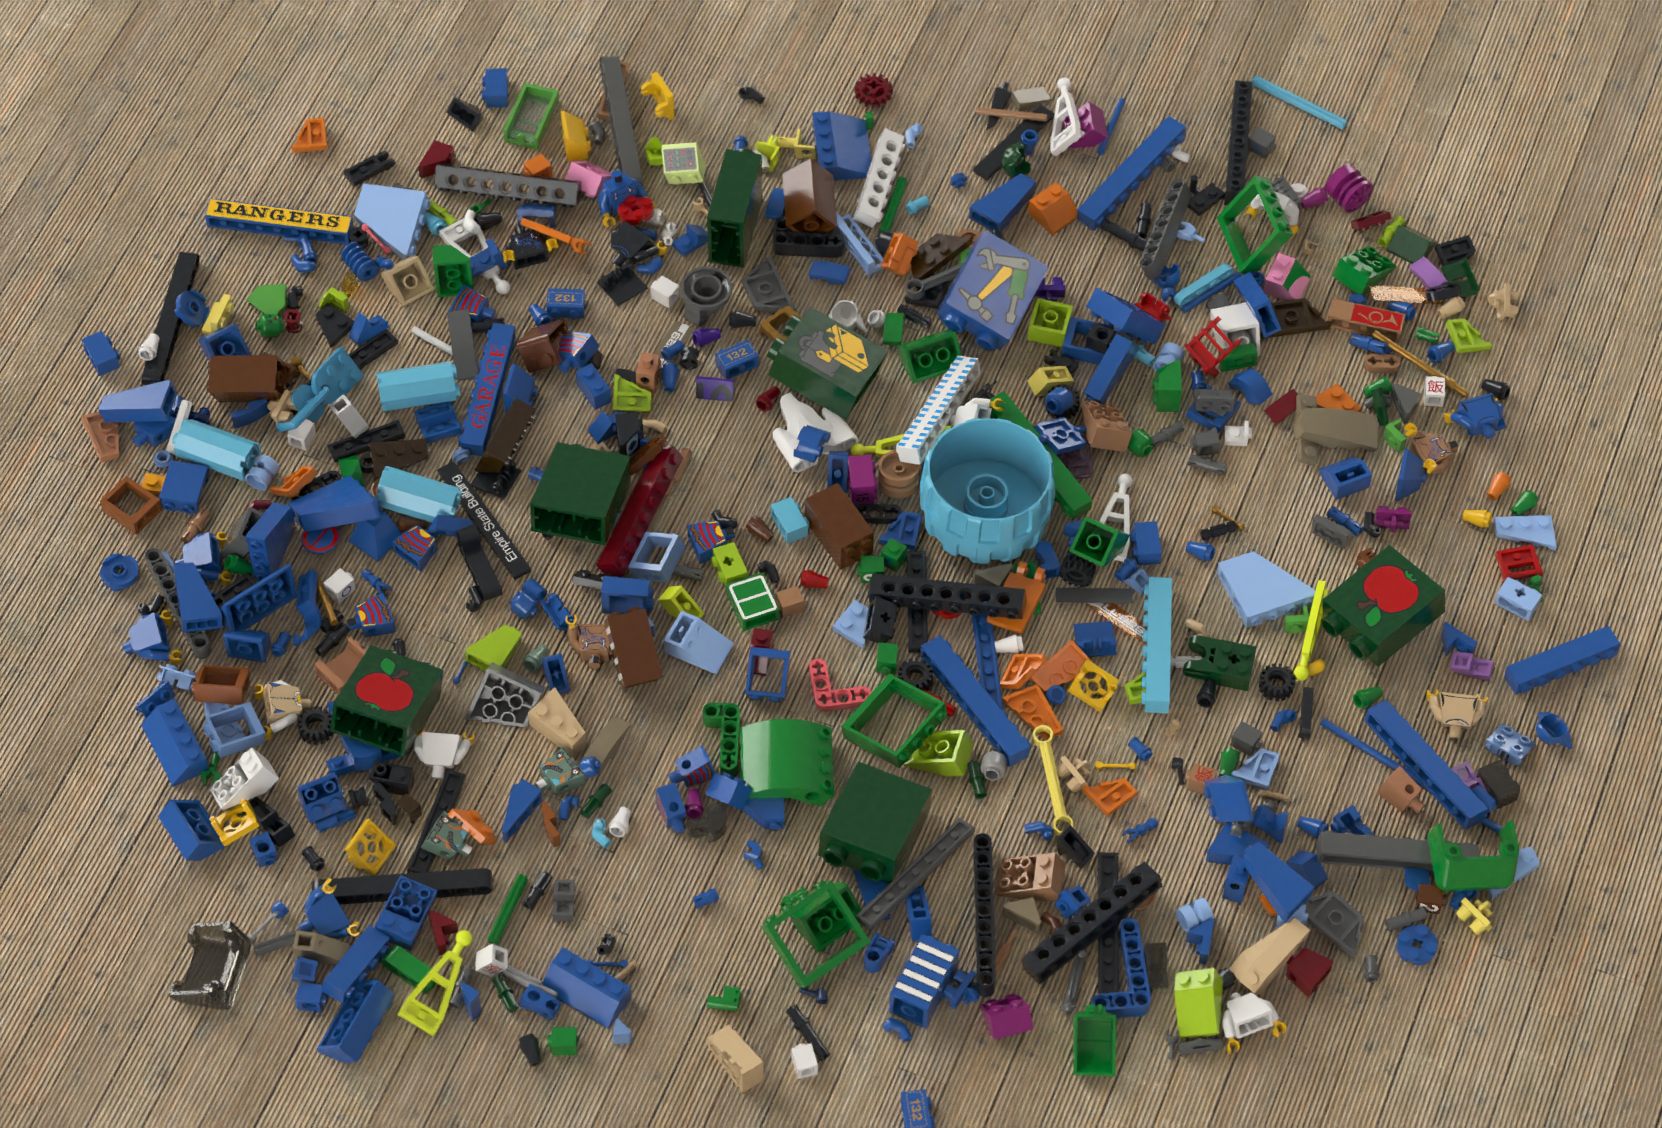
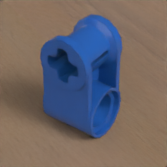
M876 932L864 953L865 970L870 973L878 972L887 957L892 953L896 940H889L881 936L879 932Z

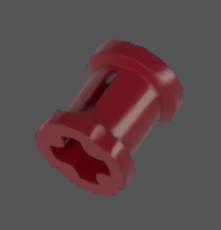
M295 309L286 311L284 314V319L287 322L286 330L294 334L300 332L302 328L300 312Z

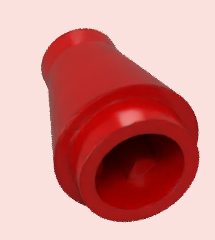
M809 569L807 571L803 570L800 585L804 586V588L827 589L829 577Z

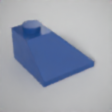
M236 324L218 329L198 339L209 361L211 356L251 355Z
M1409 449L1404 450L1395 501H1400L1420 490L1421 482L1425 483L1427 472L1424 471L1422 466L1424 462Z
M379 510L381 517L357 522L349 539L352 545L377 562L393 548L392 541L402 535L390 517L381 510Z
M262 630L224 633L223 638L228 657L266 663L271 646L269 633Z

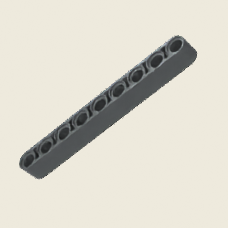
M601 56L600 72L618 169L622 174H627L629 178H634L642 184L641 169L619 56Z

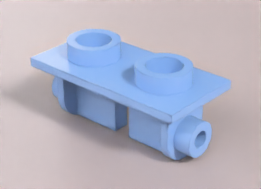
M166 664V667L159 665L163 669L162 673L159 672L157 680H160V683L169 681L170 685L174 686L177 679L176 687L189 692L192 690V684L196 680L195 672L185 669L183 673L177 671L178 667Z

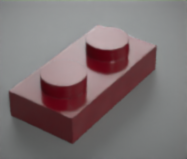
M1381 210L1352 220L1350 223L1352 228L1365 231L1370 229L1369 226L1383 225L1386 223V220L1392 218L1390 211Z

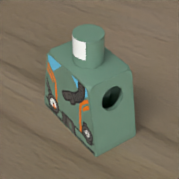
M564 747L541 765L540 774L542 779L535 782V786L542 790V792L550 788L556 796L586 784L584 772Z
M443 811L420 848L447 860H451L456 852L467 858L473 847L463 842L468 832L454 818L451 819L447 812Z

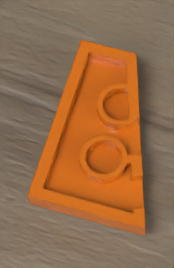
M1038 684L1002 697V702L1033 730L1040 725H1046L1052 729L1053 738L1063 734V728ZM1047 732L1038 733L1045 741L1050 738Z

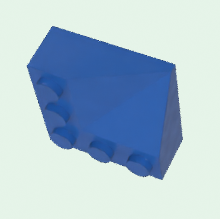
M1097 287L1086 305L1088 309L1092 310L1091 314L1099 319L1101 317L1104 318L1103 322L1109 326L1115 325L1116 331L1122 334L1126 332V335L1133 339H1138L1145 344L1147 342L1155 344L1165 326L1164 323L1129 301Z

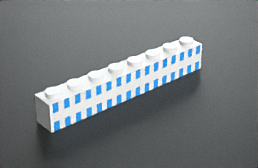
M957 356L932 395L928 398L924 407L921 408L916 419L913 420L911 426L897 444L896 452L900 462L922 463L927 452L932 448L938 436L942 433L980 376L981 370L978 358Z

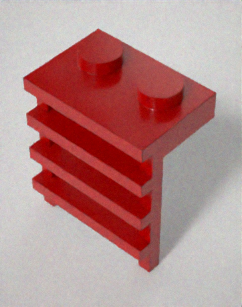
M1219 316L1213 321L1211 320L1205 329L1202 328L1197 336L1192 337L1193 340L1190 343L1184 345L1190 352V358L1195 363L1199 362L1202 365L1200 369L1207 376L1211 374L1214 378L1220 374L1215 366L1241 343L1240 339L1232 343L1216 325L1222 320ZM1212 328L1230 346L1225 351L1208 333ZM1204 335L1221 353L1217 359L1200 341Z

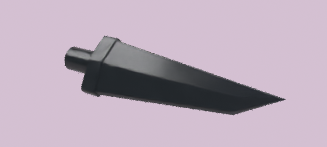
M1003 82L1001 88L995 87L991 109L1004 110L1012 95L1008 91L1009 83ZM989 116L986 131L996 125L999 116Z

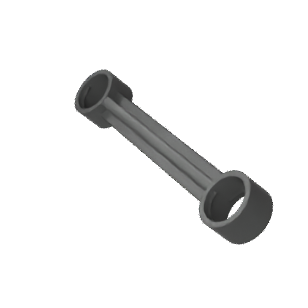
M963 263L922 281L917 278L910 279L905 285L907 296L912 300H918L924 296L925 290L956 278ZM912 287H921L917 292L909 291Z

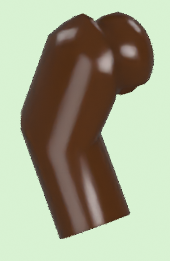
M1045 911L1043 912L1040 919L1051 926L1052 929L1049 933L1052 935L1056 929L1062 927V923L1057 917Z

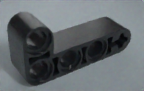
M779 217L774 221L773 251L775 254L783 256L839 258L844 253V238L839 234L790 232V228L786 226L785 217Z
M473 524L456 530L459 550L475 585L483 597V601L501 596V586L482 548L476 525Z

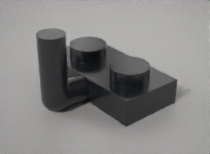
M1192 175L1189 190L1195 196L1190 199L1187 207L1196 215L1201 216L1225 197V192L1213 183L1200 191L1197 188L1198 177Z

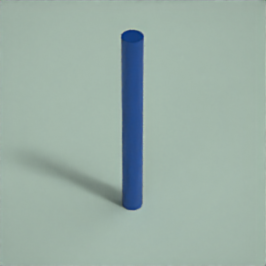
M1123 98L1119 99L1107 126L1108 138L1102 141L1098 147L1097 153L1099 155L1104 154L1126 100Z
M1237 271L1181 307L1182 312H1188L1234 283V279L1242 276L1241 273Z

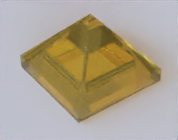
M349 271L340 283L348 297L359 286L352 271Z

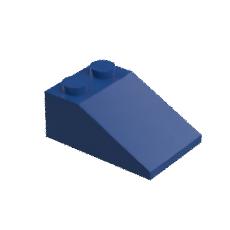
M1224 775L1204 781L1205 787L1203 790L1205 797L1209 799L1210 806L1208 811L1211 818L1219 822L1254 820L1243 780Z

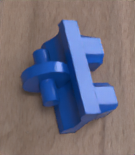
M960 969L957 971L953 981L960 985L957 989L948 984L943 991V996L951 1001L950 1007L956 1009L963 998L965 1004H968L970 1001H978L980 996L977 993V985L971 988L975 982L976 972L971 970L968 974Z

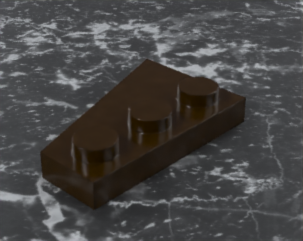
M426 439L369 444L374 481L381 477L386 466L402 469L428 458Z

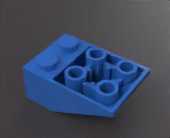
M400 875L374 928L389 936L390 943L412 951L438 891Z

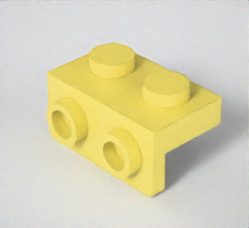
M223 294L220 303H214L202 328L203 333L209 334L226 326L227 320L234 308L231 295Z

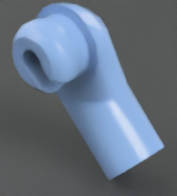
M919 123L911 126L905 132L906 146L908 148L915 147V138L923 131V126Z

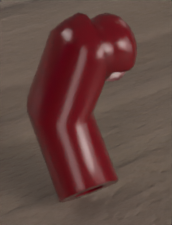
M254 500L245 511L249 507L258 511L260 509H268L271 505V500Z

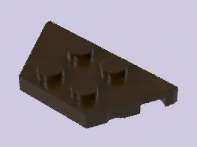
M936 233L919 246L917 254L912 257L910 264L913 279L917 278L922 281L929 278L972 245L970 239Z
M1306 298L1273 302L1271 305L1281 330L1266 338L1328 330L1331 324L1320 316V312L1313 308ZM1260 333V339H1264L1262 333Z

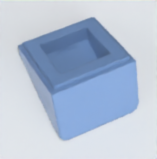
M1140 567L1126 577L1124 582L1141 594L1144 591V585L1149 582V575Z

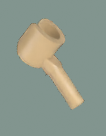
M698 197L699 203L693 201L694 210L702 212L707 216L708 211L704 206V200Z

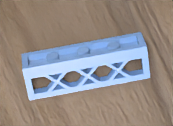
M836 212L837 227L833 230L844 238V245L866 274L869 276L883 269L881 267L883 262L882 256L850 214L840 217ZM848 221V222L850 223V225H851L850 229H849V227L846 225L845 222ZM864 247L869 248L870 252L868 253ZM874 260H878L880 264L875 265Z

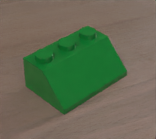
M452 245L433 246V267L437 297L457 296L462 285L474 290L470 258Z
M950 329L897 346L902 364L913 384L947 373L957 356H962L956 332Z
M836 881L834 885L856 918V915L861 911L857 900L848 884ZM828 891L790 916L799 933L817 952L825 949L851 929Z

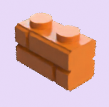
M894 233L881 267L896 275L905 276L911 269L910 262L912 257L918 252V241L902 233Z

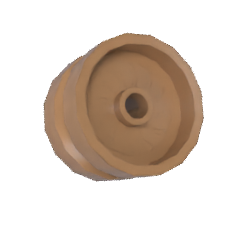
M896 450L890 451L881 457L878 464V483L881 491L887 496L897 499L912 496L920 485V464L900 462Z

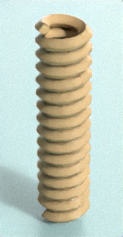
M1261 789L1258 794L1259 796H1265L1286 803L1290 801V795Z
M632 960L615 978L620 981L626 978L637 967V961Z

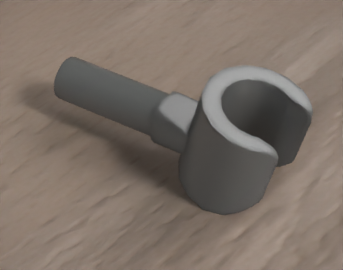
M1169 1030L1166 1034V1042L1169 1044V1060L1174 1059V1047L1179 1038L1178 1030L1176 1036H1170Z

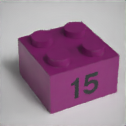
M871 455L848 456V485L850 500L853 504H874V500H878L877 477L875 478L876 464L872 462Z

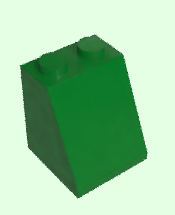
M1085 516L1069 552L1101 567H1105L1123 552L1130 535L1099 520Z

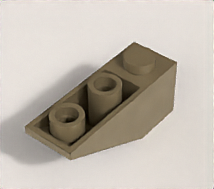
M296 930L292 949L295 960L297 957L318 961V963L337 965L352 945L319 933Z

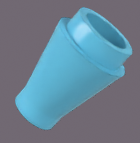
M426 212L425 224L433 235L440 236L439 231L447 227L446 222L430 212Z

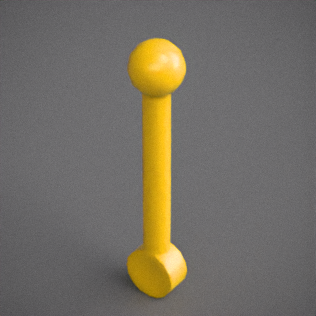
M1097 761L1095 763L1097 770L1102 768H1130L1135 770L1137 767L1135 762L1130 764H1103L1101 761Z

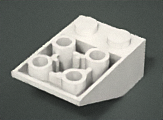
M251 747L227 770L220 780L213 784L210 791L220 808L225 810L240 804V800L244 798L250 800L266 793L279 778L269 761Z

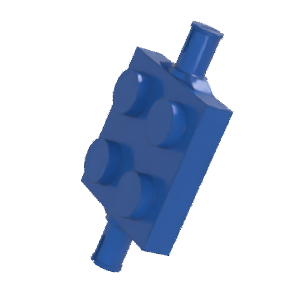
M1065 417L1039 423L1035 426V430L1041 436L1038 437L1039 441L1042 444H1047L1056 455L1084 448L1086 441L1080 435L1086 433V427L1084 425L1074 427Z

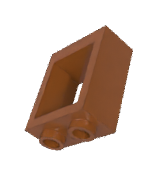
M127 476L117 482L115 487L100 500L104 513L136 535L162 511L160 499ZM129 490L147 502L132 517L114 505Z
M202 665L200 672L196 674V682L192 684V693L195 694V701L243 704L250 686L249 668Z

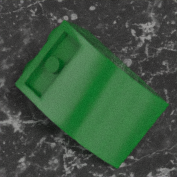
M1089 1004V1006H1085V1012H1078L1073 1017L1074 1075L1115 1076L1116 1015L1106 1012V1006H1102V1004H1098V1006Z

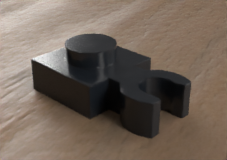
M1053 349L1050 350V356L1053 358L1044 356L1046 364L1053 365V367L1066 366L1071 375L1079 365L1077 361L1065 354L1061 357L1058 356V353Z

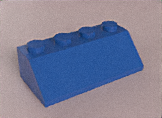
M176 699L157 706L141 726L172 787L201 775V771H207L209 767L207 759Z
M564 947L552 960L542 982L544 986L558 992L556 999L607 1029L610 1028L632 998L630 986Z
M379 980L364 981L362 985L358 984L354 995L350 999L347 998L340 1007L316 1050L343 1063L357 1062L362 1057L365 1046L371 1041L376 1027L382 1022L385 1011L391 1006L395 994Z

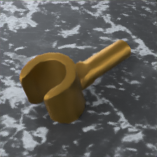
M290 358V364L299 369L305 380L309 379L302 366L301 358Z

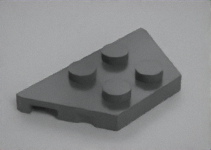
M771 256L766 257L762 265H757L751 273L742 278V285L755 311L777 312L787 305L795 311V307Z
M1333 890L1304 903V905H1307L1305 913L1309 914L1307 922L1353 959L1357 953L1364 916Z

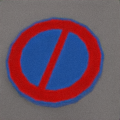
M336 527L308 532L303 531L301 542L307 551L314 554H325L336 548L340 535Z

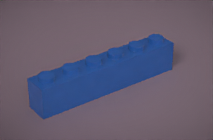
M1606 626L1507 666L1504 678L1515 695L1527 693L1532 688L1544 686L1551 680L1561 679L1566 674L1579 672L1586 666H1593L1601 660L1615 657L1618 653L1620 642L1610 627Z

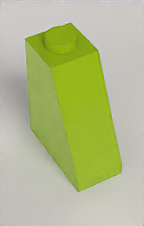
M505 624L469 646L465 650L464 661L484 671H487L492 662L505 668L522 643V632L515 627Z

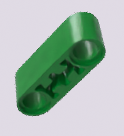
M394 945L381 960L385 968L414 988L432 969L398 945ZM430 980L421 992L428 994L436 982Z

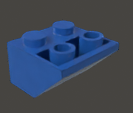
M1355 457L1347 458L1318 470L1336 500L1370 487L1372 473L1364 460Z
M335 772L297 787L304 815L310 823L347 809Z

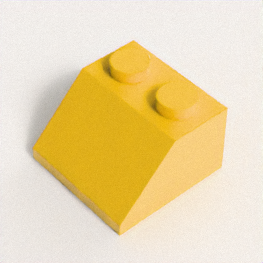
M561 111L562 135L567 162L589 159L588 152L591 151L590 141H586V138H589L588 128L584 127L582 119L568 112Z

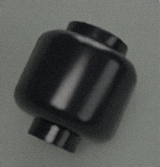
M884 230L876 237L875 245L880 253L886 254L891 239L896 232Z

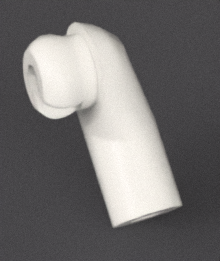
M1178 144L1172 153V157L1188 163L1191 155L1182 152L1181 144Z
M753 150L755 154L762 155V172H768L770 166L767 157L759 151Z
M468 210L463 226L468 232L478 234L480 226L474 221L475 212Z
M673 222L667 223L666 229L661 234L664 244L667 246L673 243L672 238L677 232L676 224Z

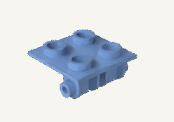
M1501 724L1486 740L1485 747L1495 755L1498 754V757H1501L1503 752H1506L1503 757L1504 760L1507 759L1514 766H1521L1523 758L1536 743L1530 740L1529 737L1514 731L1511 727Z

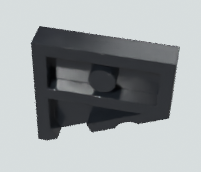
M1469 235L1436 244L1434 248L1442 266L1456 263L1465 257L1469 260L1476 252Z
M329 303L315 314L316 320L321 326V330L331 348L351 331L354 320Z

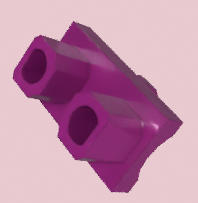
M1379 506L1376 509L1374 524L1380 528H1390V532H1395V529H1409L1411 511H1407L1406 507H1399L1393 510L1387 506Z

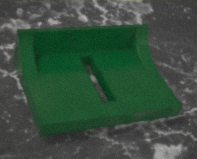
M1466 257L1456 263L1441 267L1442 273L1448 281L1447 284L1467 277V280L1457 282L1460 284L1461 294L1459 296L1461 298L1478 294L1480 289Z

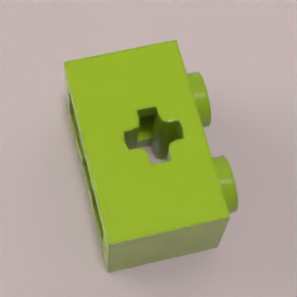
M734 542L713 548V557H710L713 568H717L719 582L724 583L725 588L726 584L734 580L739 581L748 578L747 569Z

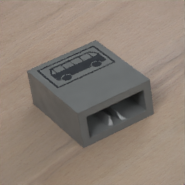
M249 507L232 525L220 556L226 559L228 555L236 554L243 558L249 552L246 535L263 515L262 512Z

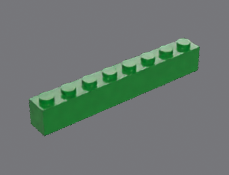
M1005 391L990 399V401H994L999 398L1005 402L997 405V407L1004 409L1002 412H998L993 407H990L992 409L990 419L999 418L1011 421V423L1030 430L1037 437H1041ZM1044 443L1042 445L1050 453L1054 463V501L1061 505L1062 511L1066 516L1069 515L1074 520L1091 510L1093 500L1052 449Z

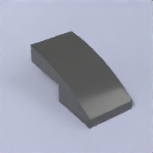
M555 880L553 921H573L575 880Z

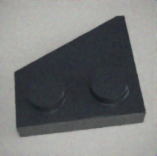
M951 280L925 290L924 296L918 300H912L906 295L905 302L939 309Z

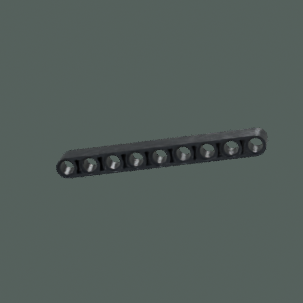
M180 251L155 330V334L160 337L157 354L152 360L146 361L143 370L142 385L144 386L165 381L182 324L181 318H178L174 312L176 299L179 294L192 290L200 260L197 253Z
M981 833L975 836L973 844L977 993L980 996L990 997L995 993L996 982L992 840L989 835Z
M486 868L333 878L328 884L329 887L337 885L333 895L339 905L387 902L400 875L437 890L435 898L486 895L493 890L492 871ZM327 879L313 881L311 892L324 885Z

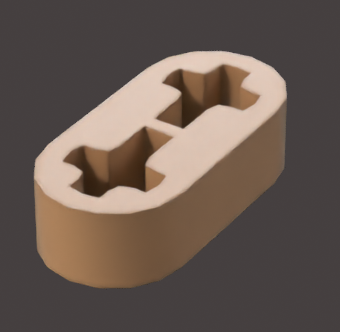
M1369 354L1364 362V368L1372 373H1395L1399 370L1400 359L1392 354Z

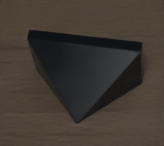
M456 97L453 98L446 112L471 131L475 130L482 116L479 107Z

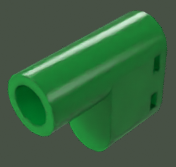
M724 986L723 997L708 995L707 1008L738 1012L741 988Z

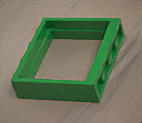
M1255 176L1216 217L1241 274L1259 271L1293 235L1272 183L1266 177ZM1259 194L1274 232L1251 255L1235 218Z
M889 673L844 722L841 728L844 739L900 768L910 759L916 749L922 746L925 739L933 734L935 728L946 719L948 714L945 702ZM894 693L932 712L896 752L859 732Z
M822 880L813 885L815 889L809 893L808 891L801 893L797 896L798 900L796 902L785 904L780 908L782 911L779 914L775 915L773 913L764 920L765 923L761 925L762 930L799 988H806L870 943L867 935L832 880ZM828 891L857 939L804 975L774 927Z

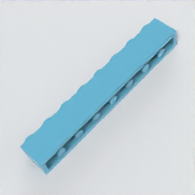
M1149 577L1148 584L1144 585V596H1148V600L1144 599V611H1147V615H1144L1143 626H1146L1147 630H1143V642H1146V646L1143 645L1142 657H1146V661L1142 662V673H1146V677H1142V688L1145 689V692H1142L1141 704H1145V712L1169 713L1172 578Z

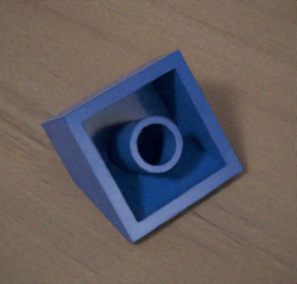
M516 364L511 365L503 391L505 415L515 398L534 407L533 398L537 397L538 394L535 378Z

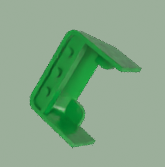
M1510 820L1499 831L1501 841L1499 846L1500 856L1463 857L1459 845L1452 842L1445 843L1442 824H1437L1427 834L1437 887L1444 892L1506 889L1512 885L1519 857V845L1514 820Z

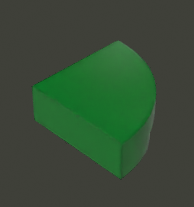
M865 112L867 130H872L874 128V116L871 112Z

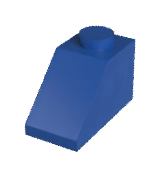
M829 451L828 487L838 483L843 491L847 493L848 451Z
M756 798L747 800L744 812L762 828L773 831L784 829V798Z

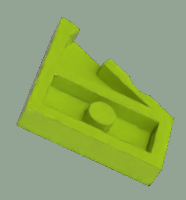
M615 374L613 411L651 413V392Z

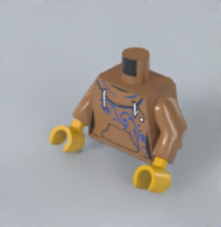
M1408 423L1404 430H1407L1406 437H1412L1410 451L1424 462L1422 466L1427 475L1432 473L1443 474L1450 465L1452 453L1458 451L1457 442L1454 440L1446 443L1442 434L1422 432L1417 429L1415 424Z
M574 614L575 621L573 623L568 622V617L566 616L565 621L569 625L568 637L571 647L577 654H581V660L589 661L590 668H599L600 662L608 661L612 654L605 624H577V627H575L577 616Z

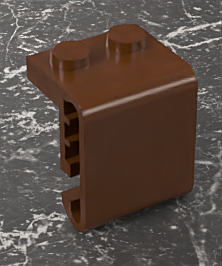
M564 319L531 328L517 342V349L529 373L559 365L562 362L555 344L563 337L562 334L568 331V326Z

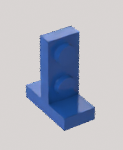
M492 238L485 241L488 248L470 257L472 278L498 264L502 270L509 267L507 262H504L503 254Z

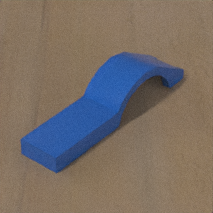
M313 569L299 577L296 608L304 619L305 629L303 635L293 636L294 646H298L300 643L308 640L320 629L322 623L321 613L315 603L318 573Z

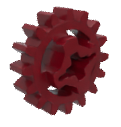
M876 73L873 76L866 74V78L861 76L860 81H856V86L854 87L855 98L859 99L860 104L864 102L865 107L871 105L874 108L877 105L880 108L881 103L886 105L887 100H891V95H893L892 82H888L889 78L883 79L882 74L879 77L876 76Z

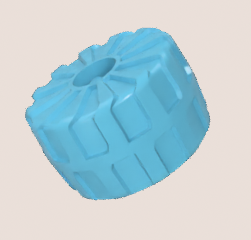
M999 418L966 420L940 434L933 448L927 452L920 482V508L924 510L925 528L930 537L935 536L942 543L943 549L953 556L960 554L968 557L971 562L988 564L990 560L997 559L1002 562L1016 559L1021 556L1023 550L1033 548L1042 539L1054 505L1055 483L1052 457L1039 441V438L1030 430L1011 423V421Z

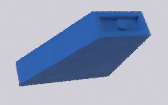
M350 475L288 503L289 506H292L294 520L305 532L381 517L379 513L381 506L378 500L374 499L370 492L367 493L364 486L361 487L359 481L354 480Z
M273 502L246 535L254 577L258 581L263 580L280 568L296 528L292 506Z

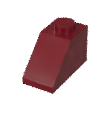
M434 140L418 165L419 176L425 178L435 175L436 165L440 163L453 165L456 160L454 147Z
M754 628L750 647L772 649L774 644L773 631ZM756 657L754 674L766 676L770 659Z

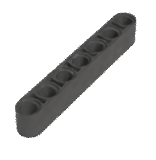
M1182 178L1171 182L1139 262L1141 269L1149 280L1158 278L1162 273L1192 195Z
M158 548L148 549L145 552L148 570L195 657L199 659L207 658L211 654V648L205 631L183 632L174 574L164 555Z

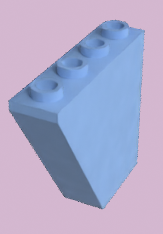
M363 183L354 216L361 227L367 224L369 230L385 246L405 260L410 256L416 255V244L421 238L422 225L424 226L426 221L425 213L430 208V199H428L425 191Z
M1254 551L1218 563L1217 575L1246 628L1258 626L1268 620H1275L1285 614H1293L1297 610L1302 609L1304 605H1307V608L1312 607L1315 589Z

